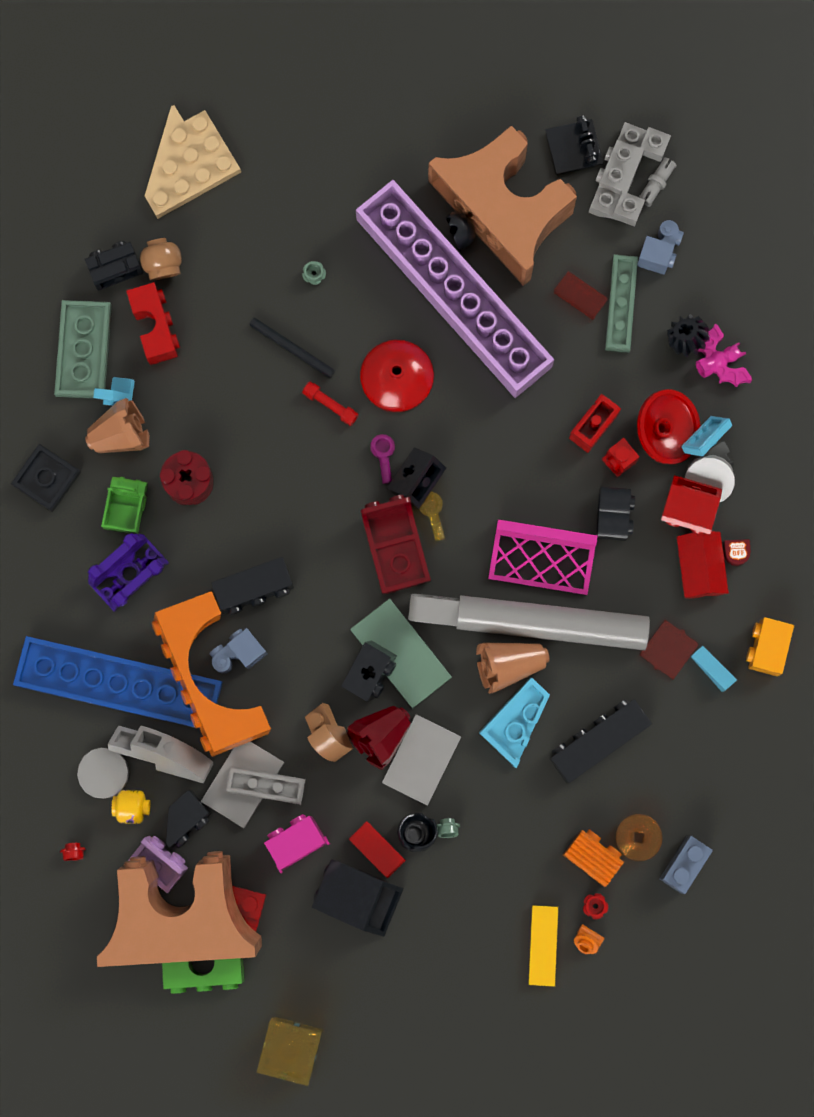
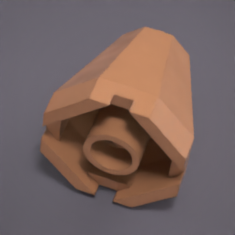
M125 398L116 402L88 428L85 439L91 450L94 449L97 453L145 449L149 447L150 435L148 430L142 431L141 424H144L145 421L135 403Z

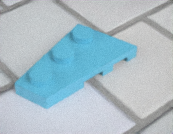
M530 677L479 731V734L515 768H517L520 762V757L530 740V735L542 714L550 694Z

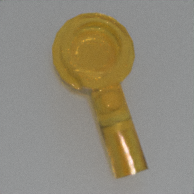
M430 492L419 510L422 514L429 516L435 540L439 541L445 539L438 514L442 510L443 502L437 493Z

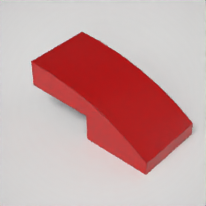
M367 821L349 838L387 879L406 861Z

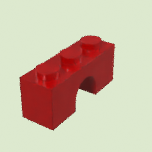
M155 282L127 290L128 299L136 320L151 318L156 321L155 327L150 333L140 336L149 364L153 365L178 357L176 349L180 348L177 335H172L169 326H173L170 312H165L163 304L167 303L163 290H158Z

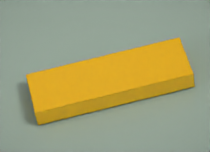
M532 905L529 985L555 986L558 907Z

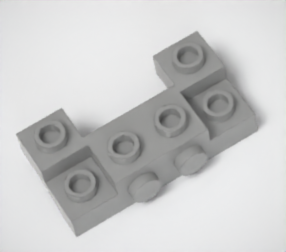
M625 122L614 148L609 146L604 159L608 161L606 168H600L596 178L599 186L589 213L599 217L615 219L635 227L645 200L629 194L628 191L642 156L661 162L671 135L651 127L644 130Z

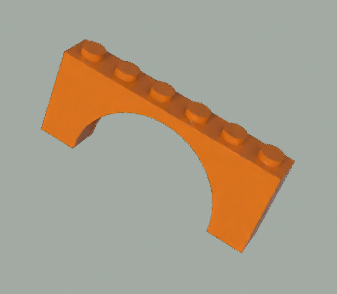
M212 591L155 612L152 627L156 636L161 635L164 642L161 648L165 658H170L174 667L171 668V672L175 681H180L183 690L180 691L185 705L190 704L193 711L190 714L193 725L201 730L203 737H200L201 744L205 752L209 751L213 757L268 735L271 728L261 706L241 710L220 706L206 698L192 680L188 664L190 647L205 628L219 621L221 617V611Z

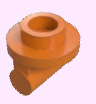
M583 924L578 929L574 939L576 947L584 954L597 953L604 941V937Z

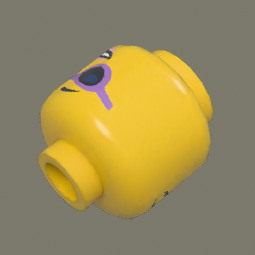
M121 790L117 796H113L112 816L116 817L119 823L140 824L144 820V816L150 814V800H146L145 794L140 790Z

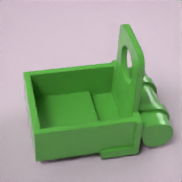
M112 477L110 488L107 489L108 496L101 527L106 530L138 534L142 512L145 511L147 501L145 494L148 482L138 479H125V477Z

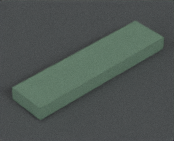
M613 255L605 343L606 351L630 352L637 256Z

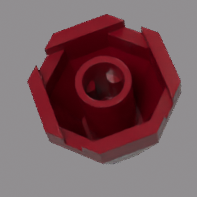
M391 706L354 721L347 727V730H349L347 735L360 754L365 752L369 756L366 760L371 765L382 770L390 763L411 725L409 719L411 717L404 708Z

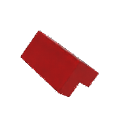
M711 531V534H697L693 532L677 536L684 597L698 598L728 594L721 532Z

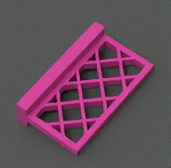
M498 520L488 579L587 595L598 536ZM500 535L511 537L517 546L504 554L499 547ZM516 538L525 540L519 544ZM529 540L536 541L542 549L531 558L528 557L521 547ZM540 542H545V543H550V544L547 545V546L544 548ZM557 544L561 545L566 554L554 562L546 550L552 545ZM565 546H570V547H575V548H573L571 551H568ZM519 548L527 560L515 568L507 556ZM579 548L588 549V560L579 566L571 554ZM499 550L503 556L497 560V554ZM544 552L552 564L539 572L531 560ZM569 556L576 569L564 576L556 564ZM505 558L513 570L506 576L494 575L496 564ZM527 563H530L537 572V575L530 580L522 579L517 572ZM587 565L586 573L584 574L581 568ZM554 566L562 579L555 584H549L542 574ZM578 570L584 577L583 589L573 588L567 580ZM515 573L518 576V578H512L509 576ZM540 577L544 583L534 580ZM563 581H565V583L568 585V587H567V586H561V585H559V584L562 583Z

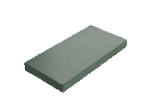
M62 300L54 391L56 397L93 398L95 388H106L112 308L110 302Z
M388 599L350 629L362 646L365 642L372 640L397 655L394 660L396 667L392 674L387 677L412 709L452 678L391 599Z

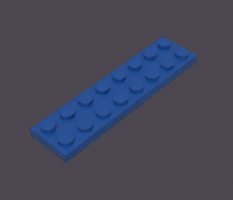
M26 636L13 683L14 686L194 727L190 716L193 711L190 704L185 705L180 692L183 690L180 681H175L171 669ZM191 674L198 690L210 701L217 704L223 682Z

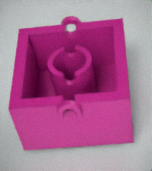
M302 814L290 821V828L285 831L283 828H278L267 835L269 840L264 842L274 859L280 873H283L282 870L322 846L330 844L327 837L323 836L312 816L306 817Z

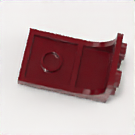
M404 495L391 497L389 499L390 502L380 504L379 501L368 503L361 510L364 528L383 595L431 582L413 516L410 497L404 498Z

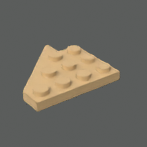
M175 105L170 108L145 193V198L157 219L241 173L240 167L205 110L184 121Z

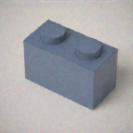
M686 836L659 879L679 893L686 894L713 850L694 837Z

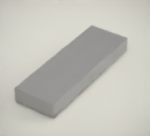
M230 766L225 792L301 805L306 779Z

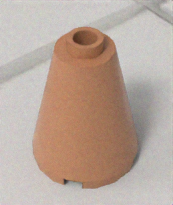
M480 643L477 645L476 655L481 654V662H477L478 671L484 688H490L489 694L545 669L546 663L549 662L548 650L543 648L541 644Z

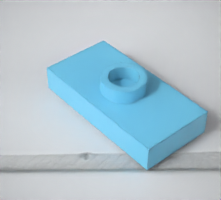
M710 416L681 447L685 454L704 456L733 425L729 418Z

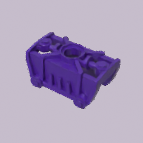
M127 534L124 537V543L99 565L96 564L89 568L88 584L114 612L117 611L118 607L125 606L133 593L153 575H159L163 571L164 566L169 564L143 534ZM145 543H148L149 547L145 552L146 556L142 560L140 558L135 560L136 551ZM151 560L152 562L146 566L145 564ZM128 567H133L137 573L136 577L130 581L125 580L123 577L124 570ZM107 577H116L113 580L114 585L112 587H105L100 591L97 589V586ZM119 588L121 591L114 595V591Z

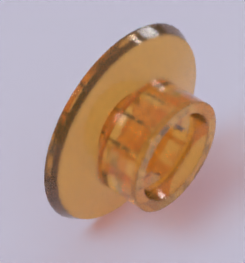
M642 814L631 815L625 818L617 829V846L622 854L631 860H648L656 855L661 847V829L657 822L649 816ZM635 832L643 834L642 843L634 842Z

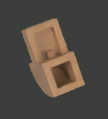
M322 703L305 716L312 733L307 738L315 751L323 758L336 762L353 749L345 728L337 725L329 704Z

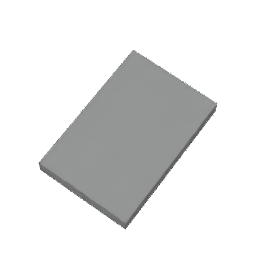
M416 714L382 783L428 806L461 736Z
M252 742L235 747L201 802L245 828L263 798L225 792L230 766L278 774L285 762Z

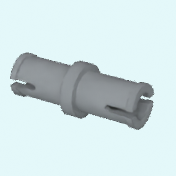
M664 157L655 173L649 176L648 184L638 196L644 200L646 199V206L650 207L660 190L666 187L667 179L677 166L674 161H671L668 165L669 158Z

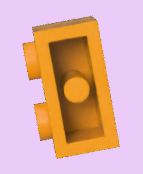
M766 617L762 618L759 623L756 622L752 632V637H755L754 646L749 647L746 661L749 662L748 669L777 677L782 675L794 625Z

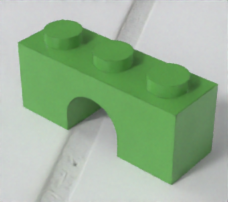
M243 958L214 960V967L207 974L197 972L193 968L192 961L162 963L163 989H171V993H184L187 987H196L197 992L211 991L212 986L222 985L223 990L237 989L238 984L244 982Z

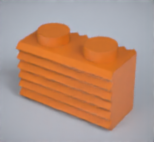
M590 829L587 833L581 830L563 853V856L603 887H606L624 863L620 859L622 854L610 845L608 848L599 843L601 838Z

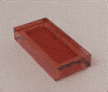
M569 271L554 289L556 295L592 320H594L608 301L607 297Z

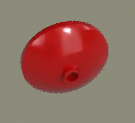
M390 340L377 345L367 354L362 363L360 379L365 395L374 405L389 412H404L417 407L427 398L432 389L434 372L428 355L419 346L405 340ZM395 368L401 369V373L399 375H395L392 373V370Z
M666 389L653 393L641 406L637 420L638 436L644 450L652 459L662 464H677L691 456V454H685L681 446L701 427L700 418L694 404L686 395L676 390Z

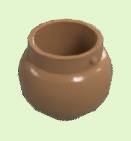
M166 238L147 242L148 247L144 248L140 254V263L143 270L148 273L150 281L181 274L179 266L182 263V256L176 244L167 242Z

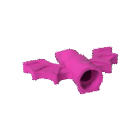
M714 324V327L709 331L710 341L705 342L706 348L698 349L699 352L705 355V358L696 361V368L699 374L706 378L715 373L719 377V384L730 382L735 387L742 383H751L752 378L746 368L733 369L727 367L728 363L735 362L738 358L746 355V352H740L738 349L740 343L729 346L724 351H717L716 346L723 340L724 334L719 326Z

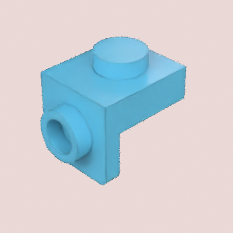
M113 377L111 390L95 388L93 398L103 400V405L113 406L116 402L125 398L128 401H132L135 381L133 379Z

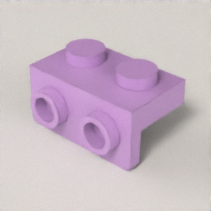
M144 837L141 845L131 857L145 856L146 860H154L159 875L157 885L166 893H169L188 869L184 865L185 860L177 853L173 852L171 854L164 848L166 846L165 843L158 837Z

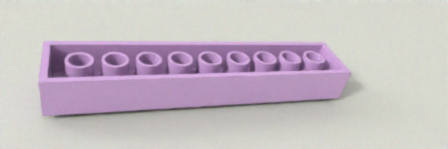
M394 180L390 181L356 209V218L362 227L514 398L518 397L553 367L554 358Z

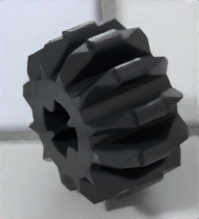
M689 314L686 319L680 316L679 322H671L672 328L667 330L668 343L678 355L683 353L684 356L688 357L690 352L697 355L698 349H705V342L710 341L709 328L699 316L694 318Z

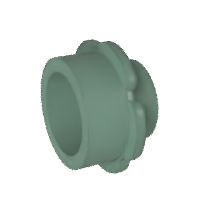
M311 261L303 267L304 273H302V277L305 282L317 285L326 277V270L323 269V265L320 262Z
M441 819L440 824L436 825L438 837L453 838L459 835L458 829L460 824L455 823V819Z

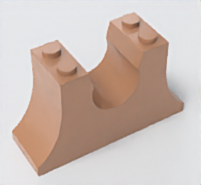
M510 126L490 144L472 154L450 159L435 157L429 162L428 181L456 212H461L471 219L479 238L524 286L531 280L534 266L533 258L544 239L573 214L577 196L575 189L569 183L565 184L561 179L546 185L539 194L533 197H519L508 190L505 182L510 177L516 175L525 163L528 146L526 136L520 130L516 131Z
M222 851L208 852L207 856H204L196 864L193 877L195 898L193 904L186 907L170 905L161 897L157 885L159 875L154 860H146L145 856L131 857L130 861L124 862L125 864L117 870L119 892L117 924L110 942L97 956V967L256 957L261 949V935L256 933L246 923L236 904L232 887L230 855H223Z

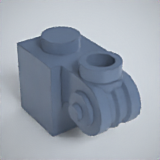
M667 220L661 224L658 231L659 239L646 237L637 263L638 267L665 275L667 267H673L677 254L672 252L675 245H680L684 232L679 231L678 225L674 221Z
M247 628L244 631L242 629L237 630L229 637L231 641L225 647L219 645L209 653L212 657L214 669L222 674L230 672L233 666L231 660L239 659L249 670L267 655V652Z

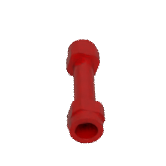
M309 381L302 394L312 401L316 399L341 416L340 420L352 426L359 414L349 406L347 408L343 407L321 392V387Z

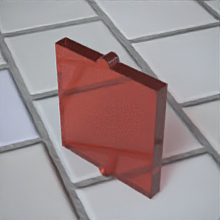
M664 620L648 642L646 650H643L640 656L652 664L654 670L659 669L674 680L699 644L684 634L685 631L683 629L679 630L667 620Z

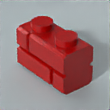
M601 394L571 431L569 439L589 453L617 418L621 408Z

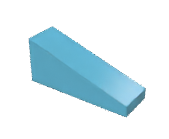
M704 646L690 656L721 692L737 681Z

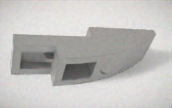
M118 726L108 742V751L155 763L157 771L204 783L213 766L211 759L193 747L165 733L145 726H140L138 731Z

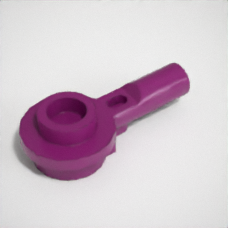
M380 434L373 438L370 449L372 454L379 458L382 484H389L392 481L389 457L395 450V444L390 436Z

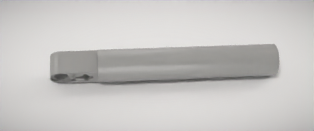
M411 594L408 620L457 626L456 629L637 650H646L650 625L649 616L460 595V598Z

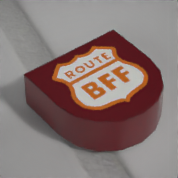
M750 539L725 540L723 542L724 556L728 563L739 566L748 561L751 552Z

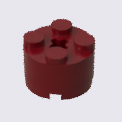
M182 450L170 456L162 466L160 472L162 486L170 498L178 504H199L211 494L213 490V474L206 460L199 454ZM186 475L191 476L192 480L188 482L183 477Z

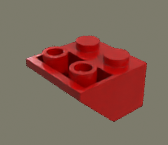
M674 475L661 520L666 521L668 525L673 527L683 526L689 528L697 534H711L722 489Z

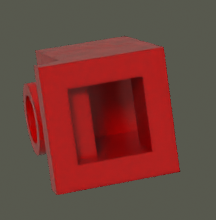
M623 438L607 451L602 461L618 478L636 464L640 456Z

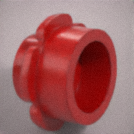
M80 843L65 844V849L60 850V853H63V861L84 859L83 851H86V848L81 847Z
M598 893L590 894L584 899L583 911L587 916H591L593 919H600L604 913H607L608 903L605 902L603 895ZM593 904H597L598 907L594 909Z

